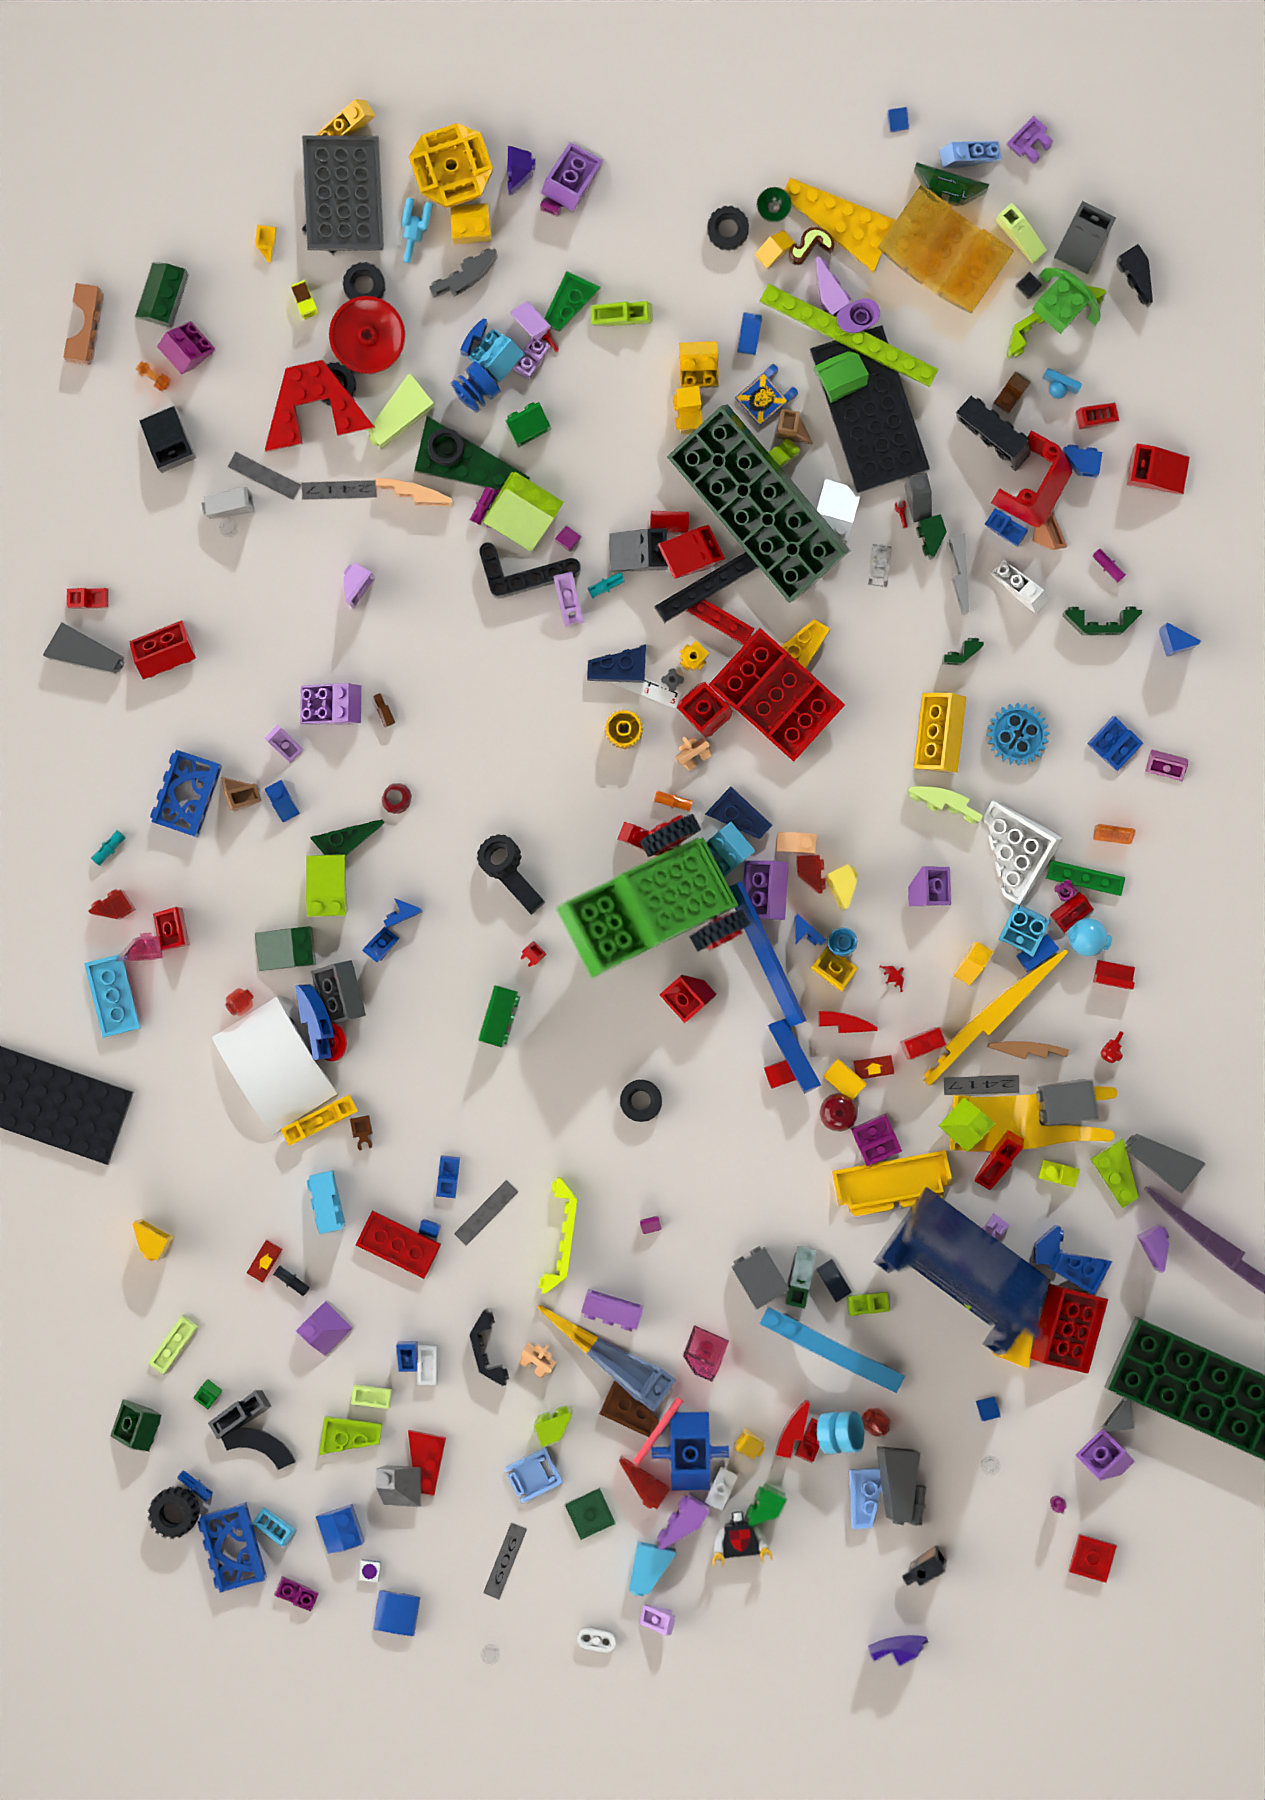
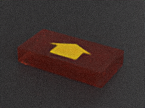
M891 1055L853 1061L855 1073L861 1079L894 1074Z
M266 1239L248 1269L247 1274L263 1283L283 1249Z

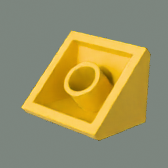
M827 945L810 969L841 992L858 967L845 957L835 955Z

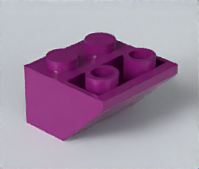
M191 321L167 331L157 345L158 349L181 375L196 368L215 351L212 344Z

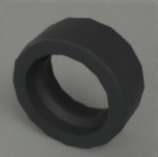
M441 428L430 436L428 451L435 463L441 466H452L462 459L464 442L461 435L455 430ZM443 436L452 437L457 443V451L450 458H442L435 451L436 441Z

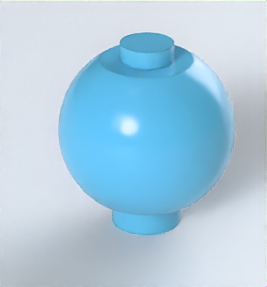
M1092 918L1081 919L1068 930L1071 947L1082 956H1095L1103 949L1108 950L1112 942V937L1107 935L1104 925Z

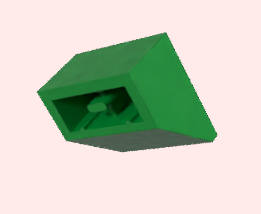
M532 402L524 407L525 410L519 413L517 411L513 412L505 420L507 429L518 448L551 430L549 421L539 402L536 404Z
M764 1483L763 1487L759 1486L755 1494L756 1501L754 1505H749L746 1512L748 1524L753 1526L778 1518L787 1501L786 1494Z

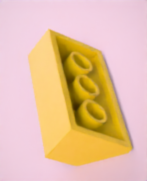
M922 693L914 769L958 773L966 706L965 696L954 693Z

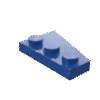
M1058 1252L1049 1269L1088 1293L1095 1295L1112 1261Z

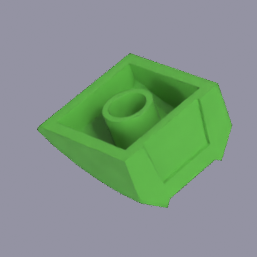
M848 351L814 366V371L826 390L831 403L867 385L869 374L857 353Z

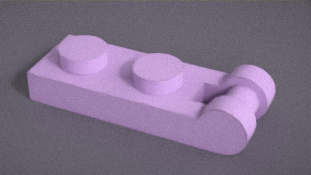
M572 572L553 576L565 627L571 626V623L578 622V624L583 623ZM575 611L576 615L568 616L569 612Z

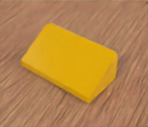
M837 1059L823 1075L843 1095L850 1097L852 1100L867 1085L840 1059Z

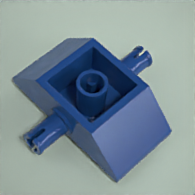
M676 1412L670 1420L671 1445L669 1447L652 1446V1459L669 1458L671 1460V1491L710 1490V1460L712 1458H729V1445L711 1446L709 1412ZM689 1448L696 1451V1453H692L691 1457L688 1456V1453H685Z

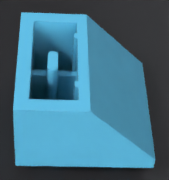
M492 329L485 335L482 342L473 349L468 358L482 366L491 378L501 382L525 353L512 339Z
M732 822L728 823L706 842L724 877L755 852L754 848Z

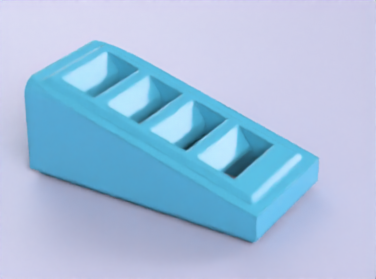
M265 1507L262 1508L252 1523L281 1547L286 1546L297 1531ZM265 1516H268L269 1518L265 1524H261ZM272 1520H273V1521H274V1524H273L272 1527L269 1529L268 1526L270 1525V1523H271ZM280 1526L281 1528L279 1529L277 1534L274 1533L277 1527ZM286 1530L287 1532H286V1534L284 1535V1537L282 1538L281 1536H282V1534L284 1533V1531Z

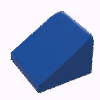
M907 107L888 110L887 117L890 132L909 129Z
M423 1219L420 1224L419 1233L437 1238L441 1226L438 1223Z
M995 1396L976 1401L982 1422L1001 1417Z

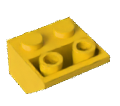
M717 341L679 343L681 388L719 386Z

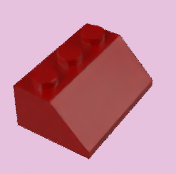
M182 620L129 641L134 663L143 680L196 659L193 645Z

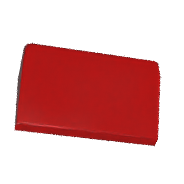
M651 511L650 529L667 528V533L688 532L689 512Z
M1077 892L1076 896L1068 899L1053 911L1050 916L1062 932L1065 933L1077 921L1092 912L1094 908L1086 896L1081 892Z
M786 1060L764 1067L771 1089L796 1080Z

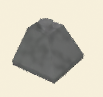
M385 1465L377 1468L376 1489L383 1504L421 1507V1467Z

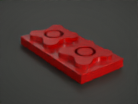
M372 1210L355 1245L425 1279L441 1243Z

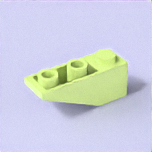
M1013 203L998 214L995 222L1032 264L1047 252V249L1027 219Z

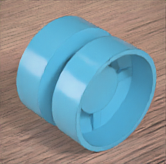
M857 1411L821 1414L817 1425V1436L821 1450L825 1454H839L842 1451L844 1453L860 1452L865 1439L864 1424L860 1414Z

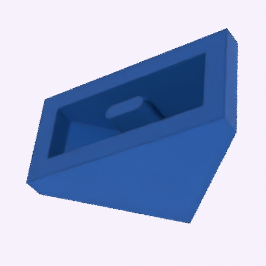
M398 1341L396 1352L399 1372H418V1341Z

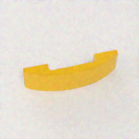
M349 1094L280 1130L288 1146H291L358 1112Z

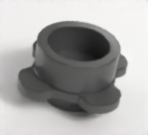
M671 668L669 673L661 678V682L666 684L670 691H675L677 686L684 682V677L679 676L676 673V669Z

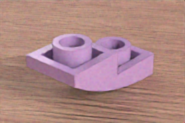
M532 338L524 349L525 354L513 367V371L529 380L550 345L541 339L538 341Z

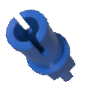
M185 1470L181 1471L178 1475V1480L191 1489L190 1492H194L205 1502L213 1494V1491L204 1486L200 1479L197 1481Z

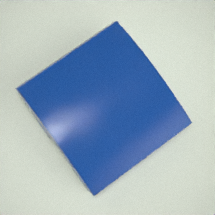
M1112 716L1087 744L1112 768L1118 771L1144 743L1131 730H1128L1116 716Z
M380 1590L373 1630L414 1636L420 1597Z

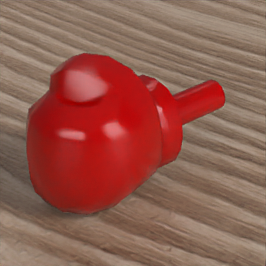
M1120 1031L1115 1040L1110 1039L1100 1052L1101 1058L1108 1063L1120 1061L1123 1057L1120 1051L1122 1046L1119 1044L1124 1034Z

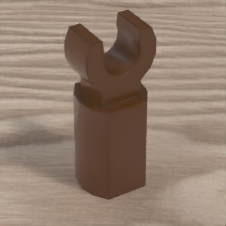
M380 693L374 695V700L378 706L377 712L384 727L396 723L389 706L385 705L382 695Z

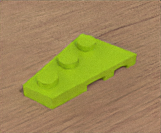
M1123 1138L1090 1159L1121 1208L1139 1198L1127 1150L1124 1149L1125 1143Z
M325 1416L319 1455L377 1445L380 1443L382 1424Z

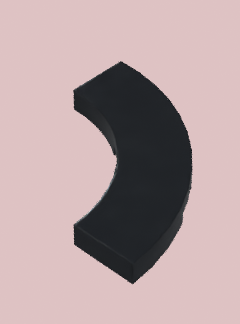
M240 1427L221 1438L227 1451L235 1448L255 1449L269 1457L277 1470L296 1462L293 1454L282 1441L260 1429Z

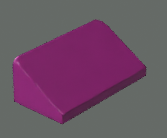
M1151 749L1145 772L1183 781L1188 767V759Z

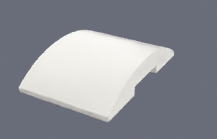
M278 997L273 998L212 1037L234 1079L272 1135L338 1094L319 1062L313 1060L311 1051L299 1034L297 1027L292 1023L289 1018L290 1016Z

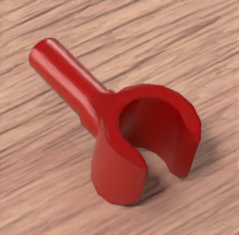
M548 330V333L543 335L541 339L547 341L553 350L558 352L559 349L551 338L550 330Z
M903 500V508H899L897 502H895V511L901 517L903 528L908 527L905 518L906 502Z

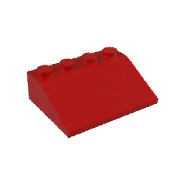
M1050 1283L1038 1325L1039 1331L1042 1334L1038 1339L1035 1338L1030 1359L1043 1364L1089 1374L1108 1299Z

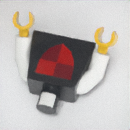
M743 1511L732 1512V1523H726L714 1541L715 1556L713 1557L712 1565L715 1567V1561L720 1560L722 1562L721 1567H723L724 1559L754 1555H760L762 1562H764L763 1557L765 1555H769L772 1560L773 1557L769 1550L767 1538L757 1525H749L748 1521L744 1522Z

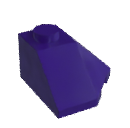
M508 146L507 158L509 195H513L532 177V170H536V159H532V152L513 146Z

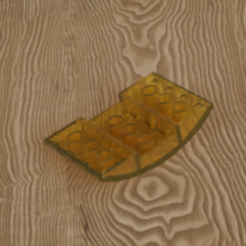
M921 184L878 248L895 265L918 283L947 302L966 312L972 313L1014 250L985 229L981 230L951 209L952 206Z

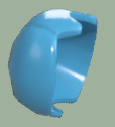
M842 927L833 930L827 942L829 949L835 955L844 957L855 951L858 940L852 930Z

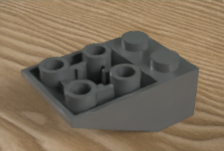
M1082 201L1054 258L1088 274L1116 217Z

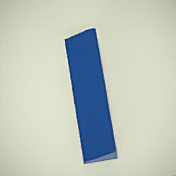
M786 1019L769 1024L768 1028L803 1093L806 1094L821 1086Z

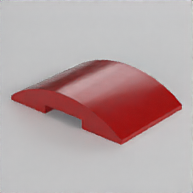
M761 628L752 635L708 684L793 762L845 706L838 697Z

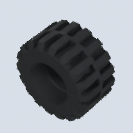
M173 1486L162 1490L151 1501V1506L148 1508V1521H151V1528L156 1529V1534H163V1538L167 1536L170 1539L180 1538L195 1526L199 1518L200 1508L197 1507L199 1503L198 1500H194V1494L190 1495L188 1493L189 1490H182V1487L174 1488ZM169 1502L179 1504L184 1511V1519L179 1523L168 1521L163 1511L165 1504Z

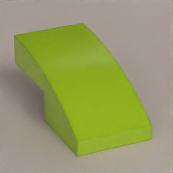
M888 1292L846 1296L849 1316L890 1311Z

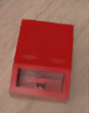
M1137 443L1132 451L1127 485L1183 495L1190 457L1156 446Z
M709 525L698 527L658 544L674 579L710 569L725 559Z

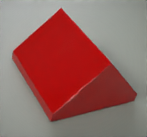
M173 907L153 913L160 951L190 945L183 908Z

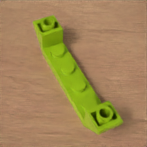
M1088 286L1098 304L1105 300L1103 298L1107 293L1105 289ZM1036 312L1014 325L1007 352L1008 358L1012 356L1016 358L1025 352L1024 348L1027 343L1020 333L1024 335L1032 329V325L1035 323L1041 324L1045 321Z

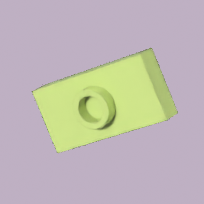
M354 1384L351 1404L390 1409L392 1389Z

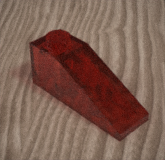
M621 1455L619 1463L639 1497L643 1500L642 1504L650 1509L653 1507L658 1509L669 1492L670 1487Z

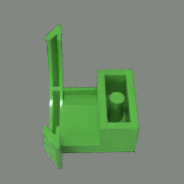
M1052 267L1042 270L1039 276L1046 283L1052 277L1059 278L1036 302L1033 310L1058 333L1062 334L1089 303L1091 312L1087 319L1096 326L1100 321L1101 314L1098 302L1089 287L1077 276L1066 270Z

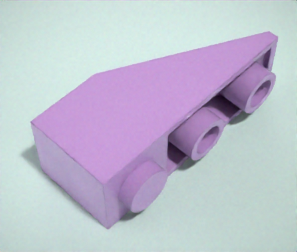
M817 256L815 267L820 305L826 313L836 317L840 309L851 303V297L846 290L843 291L841 289L837 276L829 272L828 269L830 267L825 259L821 260Z

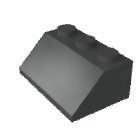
M352 960L335 963L311 971L316 992L327 1010L331 1023L338 1024L366 1016Z

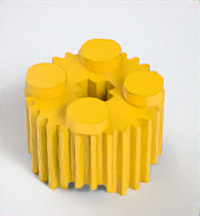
M622 709V711H614V714L611 713V717L608 716L605 724V735L609 743H612V746L616 745V748L619 747L620 749H630V746L634 747V744L637 745V741H640L643 734L641 718L635 712H628L627 709L626 711ZM621 725H622L623 727L628 726V727H629V728L627 729L628 732H627V733H624V732H623V733H620L619 731H620L621 729H620L619 727H620Z

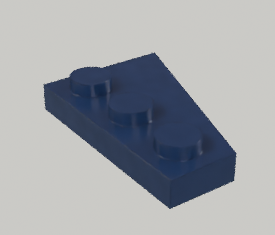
M646 644L634 649L623 650L620 653L608 654L588 660L587 681L645 683Z
M732 786L705 813V815L722 823L728 824L732 822L740 831L758 839H761L773 826Z

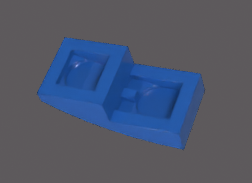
M743 312L737 352L756 355L762 315Z
M483 318L468 333L460 349L461 355L469 357L474 339L482 342L488 325L487 319Z
M996 508L985 522V526L1017 547L1028 533V529L1016 523L1011 517Z
M441 1155L437 1197L456 1198L460 1157Z

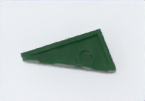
M383 819L375 820L361 825L314 835L310 839L324 855H345L346 857L383 826L385 822Z

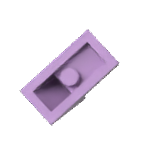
M279 725L264 738L288 762H291L303 750Z
M643 1605L639 1624L664 1635H672L675 1616L672 1615L671 1610Z

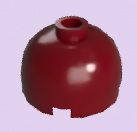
M836 1093L829 1095L823 1100L819 1115L825 1127L832 1131L842 1132L854 1125L857 1120L858 1109L856 1103L850 1097Z

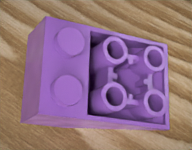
M341 683L301 686L300 724H361V685Z
M691 1493L687 1497L683 1495L678 1503L677 1513L673 1512L667 1521L668 1527L666 1530L662 1528L657 1536L658 1549L662 1550L697 1530L710 1512L709 1505Z

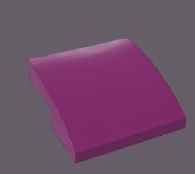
M886 1113L851 1128L866 1166L902 1152Z

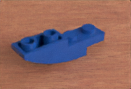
M311 984L296 985V997L301 1024L307 1023L313 1060L332 1058L329 1038H334L327 1010Z

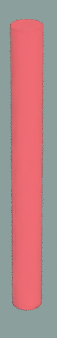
M678 1397L634 1458L633 1462L638 1466L683 1403Z

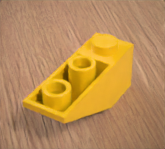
M355 99L315 135L350 136L363 128L376 115L366 100Z

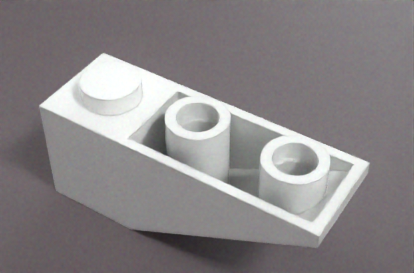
M1003 560L991 572L992 576L1035 614L1049 601L1045 591L1007 561Z

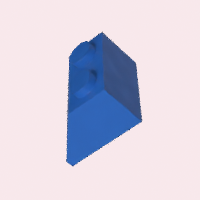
M353 1504L316 1516L328 1554L345 1551L364 1543L365 1539Z

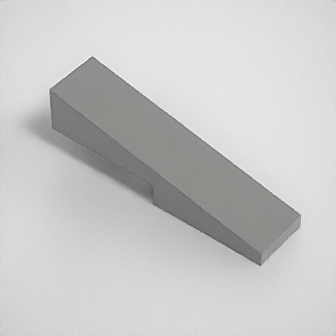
M964 533L950 537L948 540L958 575L953 576L952 582L962 615L969 612Z

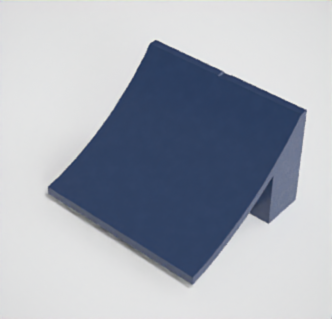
M925 1187L873 1262L888 1274L895 1270L900 1272L912 1267L965 1308L964 1304L970 1306V1312L989 1326L995 1325L982 1344L997 1355L1008 1353L1023 1329L1038 1339L1042 1334L1038 1327L1039 1312L1051 1279L995 1237L989 1235L983 1228L928 1187Z

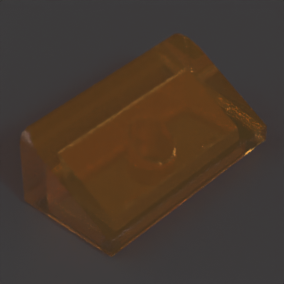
M1097 824L1094 828L1093 839L1130 845L1136 830Z

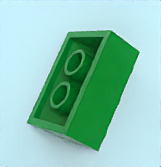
M494 985L478 1041L498 1047L507 1044L510 1034L506 1033L508 1025L512 1026L515 1015L512 1014L513 1008L518 1007L520 1001L517 991Z

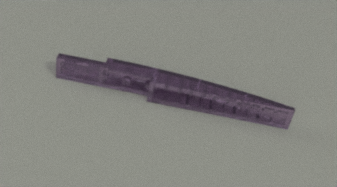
M1145 1186L1144 1191L1193 1240L1233 1273L1265 1294V1275L1242 1260L1245 1255L1244 1251L1151 1188Z

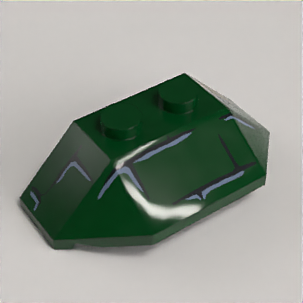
M916 162L914 173L926 195H929L931 199L938 201L942 199L948 201L953 206H963L986 194L989 188L988 183Z

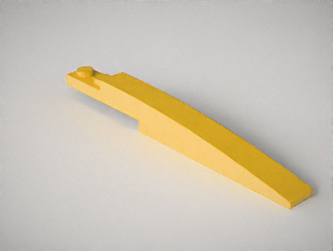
M1066 949L1062 950L1036 967L978 1013L944 1046L949 1053L947 1055L945 1053L942 1054L937 1060L939 1064L934 1069L930 1067L924 1073L925 1078L923 1081L928 1086H931L981 1032L989 1036L1061 961L1068 951Z

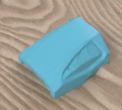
M1015 904L998 940L1008 943L1033 957L1050 920L1024 906Z

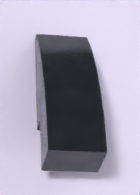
M255 1390L242 1401L235 1402L208 1422L216 1438L220 1439L250 1422L272 1406L263 1390Z

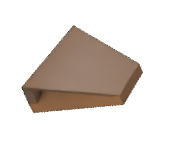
M781 408L776 438H790L792 441L813 444L800 417V412Z
M221 777L224 794L232 811L236 812L262 801L255 783L249 784Z

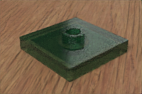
M600 1487L564 1504L580 1540L616 1524Z

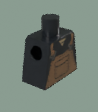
M934 1546L912 1561L909 1572L902 1575V1578L908 1586L915 1581L919 1586H922L946 1572L947 1561L938 1547Z

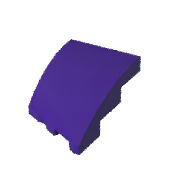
M904 1635L877 1641L868 1645L874 1661L892 1652L898 1666H901L916 1658L919 1652L923 1650V1645L929 1641L926 1636Z

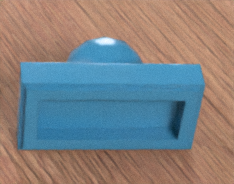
M1047 368L1042 378L1051 382L1049 393L1056 399L1065 397L1067 391L1077 394L1082 386L1080 382L1050 368Z

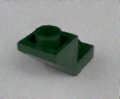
M968 638L962 644V656L959 655V652H948L947 655L944 654L942 657V664L963 665L984 646V642H979L978 638Z

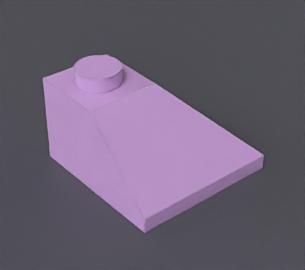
M357 563L349 565L344 571L345 599L352 609L375 579L372 572Z

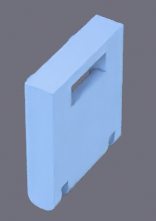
M546 1447L504 1468L506 1472L514 1469L507 1476L517 1496L526 1494V1496L520 1499L521 1503L563 1483ZM547 1459L554 1473L549 1478L541 1464V1461Z

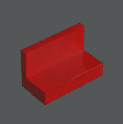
M1097 960L1093 983L1134 990L1135 982H1133L1135 967Z

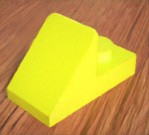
M1042 1159L1038 1178L1076 1188L1080 1169Z

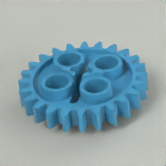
M1017 703L1013 709L1012 705L1009 704L1008 710L1004 707L1001 708L1002 714L995 713L997 719H990L994 725L987 726L989 730H992V732L986 734V736L992 737L987 743L994 745L991 751H998L995 757L1003 756L1002 762L1009 759V765H1011L1016 760V764L1019 766L1021 760H1023L1026 765L1028 764V758L1032 762L1035 761L1034 754L1038 757L1041 756L1039 749H1046L1042 744L1049 742L1044 738V736L1050 734L1044 731L1048 725L1042 724L1045 717L1038 718L1041 713L1040 711L1036 714L1033 713L1034 707L1027 710V704L1020 708L1019 703ZM1010 717L1018 718V726L1010 724ZM1026 719L1027 723L1020 732L1022 737H1019L1015 741L1013 748L1009 749L1011 742L1016 736L1014 732L1020 729L1022 722ZM1027 726H1033L1035 728V735L1031 736L1027 734ZM1002 733L1009 735L1010 740L1008 743L1001 741L1000 735ZM1022 742L1026 745L1025 752H1020L1017 749L1018 743Z

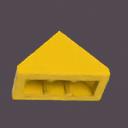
M782 230L770 236L755 253V256L768 269L787 253L795 242L785 230Z

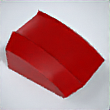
M706 682L696 685L679 701L676 707L704 738L712 736L725 722L730 720L733 713L730 706Z

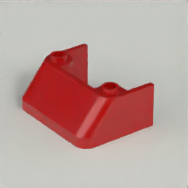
M1031 430L1027 436L1029 438L1030 450L1052 463L1037 493L1026 488L1022 489L1017 497L999 488L991 504L1038 528L1042 527L1047 521L1073 470L1059 445Z

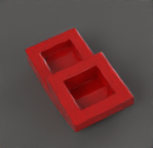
M69 588L67 589V608H109L108 589Z
M814 1418L810 1419L804 1432L803 1441H800L795 1452V1456L810 1463L814 1462L820 1447L817 1436L818 1420Z

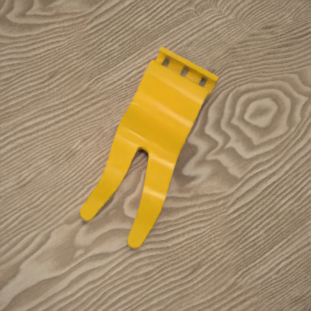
M1094 1086L1096 1101L1117 1097L1118 1092L1114 1087ZM1036 1094L992 1097L953 1095L952 1110L964 1097L995 1123L990 1131L968 1152L992 1151L1007 1130L1024 1139L1023 1149L1074 1141L1110 1142L1115 1137L1112 1130L1096 1127L1041 1125L1039 1116L1041 1105L1037 1101ZM950 1137L949 1150L965 1151Z

